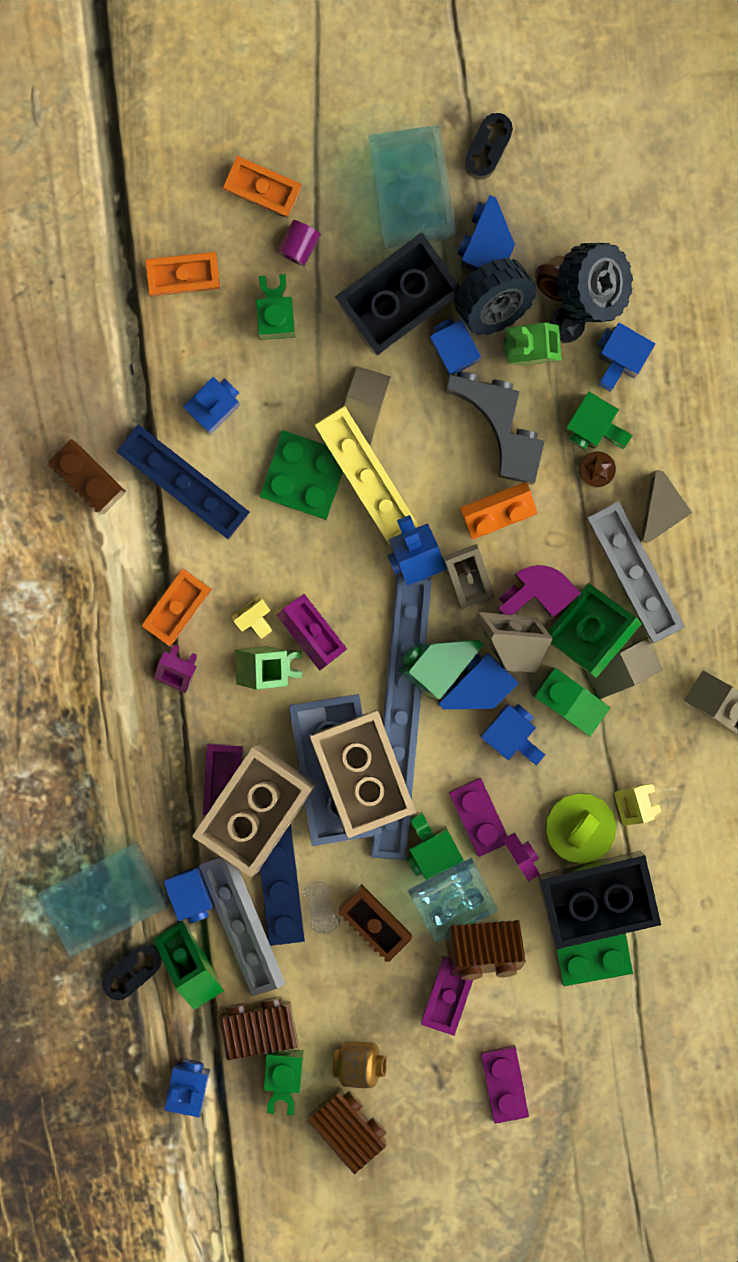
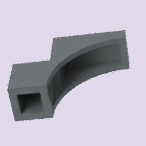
M458 371L457 376L450 375L446 393L458 396L477 408L487 419L495 433L500 451L499 477L522 483L527 482V484L533 485L536 481L545 441L537 439L538 433L529 430L517 429L516 434L510 433L520 391L513 390L512 383L493 379L492 384L479 382L478 375Z

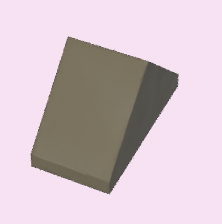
M356 367L344 406L367 443L371 445L391 376Z
M655 470L652 472L640 542H651L692 513L664 471Z
M477 544L442 557L461 609L495 597Z
M646 638L620 650L597 678L587 671L586 674L598 699H602L639 684L659 673L663 668L649 638Z

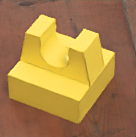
M260 594L232 615L233 621L242 632L251 626L262 639L272 631L271 626L263 617L271 610Z
M653 784L628 787L613 792L623 826L646 823L654 820V816L661 812L659 805L651 806L648 794L655 792Z

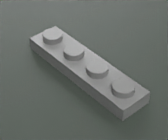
M618 501L586 518L651 643L654 644L684 628L685 626L620 502Z
M221 856L198 865L251 995L255 996L285 985L286 983L239 869Z

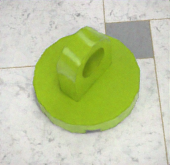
M575 793L562 797L552 806L546 818V834L550 846L560 857L572 863L586 864L600 859L610 850L616 837L617 824L612 810L603 800L592 794Z

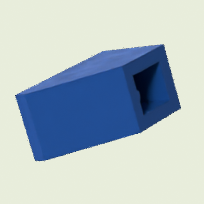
M489 195L486 204L479 202L471 222L477 224L472 237L465 235L457 253L463 257L461 267L471 271H476L480 266L485 263L488 264L492 260L510 258L515 246L497 198Z
M477 653L464 669L467 674L458 683L454 681L437 704L442 709H494L519 683L489 653H486L483 657Z

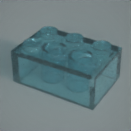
M440 125L368 135L384 249L404 246L421 232L429 242L453 239L456 231Z
M138 841L38 893L70 958L160 912L170 904Z

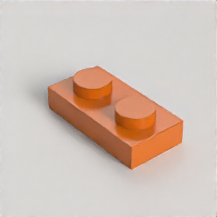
M238 155L223 186L224 191L287 219L302 189L301 183Z
M216 252L145 259L150 297L221 289Z
M527 482L460 507L472 540L537 515L532 493Z
M183 568L141 626L171 647L212 589Z

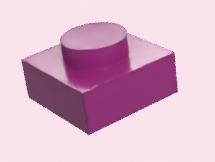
M515 832L504 838L505 845L527 881L529 882L539 876L540 873L533 863L539 858L529 841L522 844Z

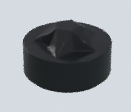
M563 307L557 309L549 321L550 324L559 325L560 342L562 343L576 341L585 329V322H580L576 318L570 317L568 311Z

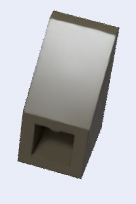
M702 671L684 701L738 735V690L713 675Z

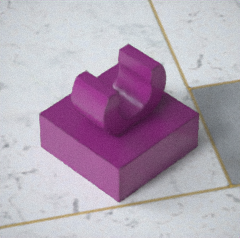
M175 645L171 649L170 654L164 651L158 663L154 679L186 693L197 667L195 666L197 655L192 653L190 659L184 661L177 657L180 647Z

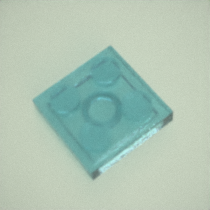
M472 857L408 890L435 943L445 938V934L450 926L473 924L498 911Z

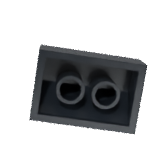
M421 232L336 295L335 299L370 352L378 356L453 300L460 285Z
M641 851L542 873L538 876L556 950L662 925L646 856Z

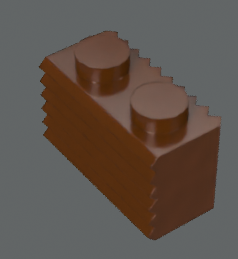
M73 439L69 440L49 461V467L54 469V472L59 474V477L64 479V482L69 484V487L73 488L74 492L78 493L79 497L83 498L84 502L90 504V507L95 509V512L98 514H105L126 492Z
M362 884L339 906V916H344V921H349V926H354V931H359V936H364V941H369V947L374 946V952H379V957H384L385 962H390L412 939V933Z
M519 920L452 925L445 934L450 975H461L462 980H476L483 976L482 973L496 972V976L500 978L516 975L517 970H521L526 962Z
M273 997L262 1000V1006L248 1009L247 1003L226 1007L227 1013H222L219 1019L227 1060L297 1048L298 1038L291 1001L283 1002L282 997Z
M339 1087L308 1115L307 1122L351 1172L356 1174L386 1147V1139L383 1136L387 1132L374 1117L370 1120L366 1118L360 1110L363 1105L353 1092L349 1090L345 1094Z

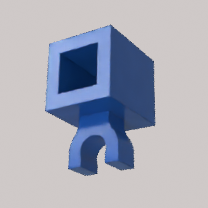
M620 322L615 326L614 330L607 327L597 346L602 348L598 358L610 365L598 385L611 392L622 372L635 378L656 343Z
M212 377L183 407L209 434H212L240 406L239 401L235 398L239 392L225 378L219 383Z
M410 515L397 520L402 534L389 539L393 553L387 555L394 574L402 573L408 586L447 570L429 524L427 523L415 528Z
M506 704L480 735L483 740L507 760L518 750L537 766L545 756L541 750L527 739L536 729L530 723L534 717L519 704L514 709Z
M183 1059L182 1063H175L164 1111L200 1117L210 1069L203 1068L204 1063L191 1059Z

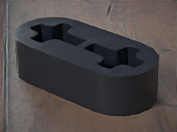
M492 113L483 120L465 159V169L473 178L479 180L486 179L495 171L513 131L512 122L506 115ZM497 122L503 124L502 131L506 135H498L494 144L488 142L491 130L487 127L488 125L495 126ZM485 148L490 151L486 161L490 164V167L483 166L479 171L474 168L475 162L472 160V157L479 158Z
M150 943L141 944L111 968L105 975L102 983L106 995L114 1000H123L150 979L159 970L163 961L157 947ZM142 951L143 954L147 955L151 952L155 956L152 960L154 967L150 968L145 965L137 972L133 967L141 959L138 953ZM127 972L132 975L125 983L126 991H123L121 988L116 991L112 989L111 985L114 980L111 976L115 975L120 978Z

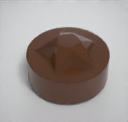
M592 452L580 464V476L591 487L599 488L609 484L616 473L614 460L604 452Z

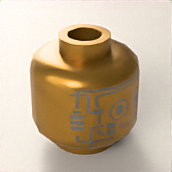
M347 1041L343 1043L340 1049L335 1050L333 1075L335 1078H339L340 1083L344 1087L374 1088L379 1081V1077H385L387 1058L385 1055H381L376 1043Z

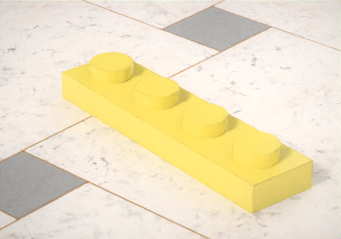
M344 405L313 424L389 546L390 538L402 534L397 520L410 515L415 528L419 527Z

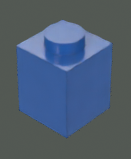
M448 319L433 328L435 334L430 336L429 341L448 377L480 362L481 355L462 319L453 323L452 319Z
M199 866L167 877L163 881L178 921L187 918L189 924L209 917L207 911L213 908L214 903Z

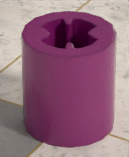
M293 220L277 252L286 259L300 266H305L321 234L312 227Z

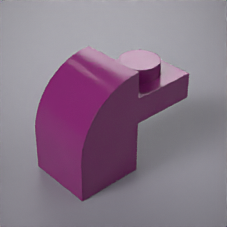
M535 565L522 569L515 574L523 586L518 589L513 585L498 599L503 604L497 609L501 614L513 615L534 597L549 616L554 617L581 593L557 569L544 565Z

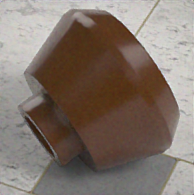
M555 256L540 264L535 270V279L539 290L545 296L557 302H562L558 295L559 285L557 284V277H559L560 264L564 261V256Z

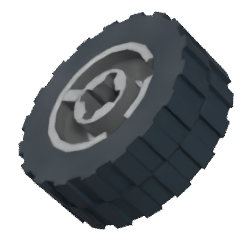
M581 243L580 246H574L569 253H566L563 263L560 264L557 284L559 285L558 295L562 300V306L568 311L570 317L576 318L580 322H606L615 320V317L623 313L624 308L628 306L629 297L632 295L633 274H631V265L627 261L625 253L620 251L618 246L610 245V243Z
M510 258L495 259L488 264H483L479 269L470 273L466 280H463L460 288L455 293L454 305L456 306V311L471 332H475L477 335H490L513 325L516 320L525 314L536 297V286L517 260H510Z

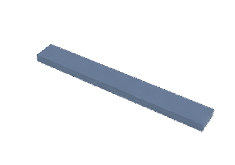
M397 575L383 726L412 800L422 691L398 670L404 664L402 662L403 656L412 646L426 643L432 578H425L407 586L404 577ZM410 815L381 826L382 835L372 836L371 857L406 860Z

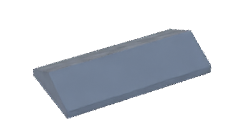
M359 694L289 705L299 771L317 784L305 802L312 846L382 835L380 826L348 839L309 735L363 715Z

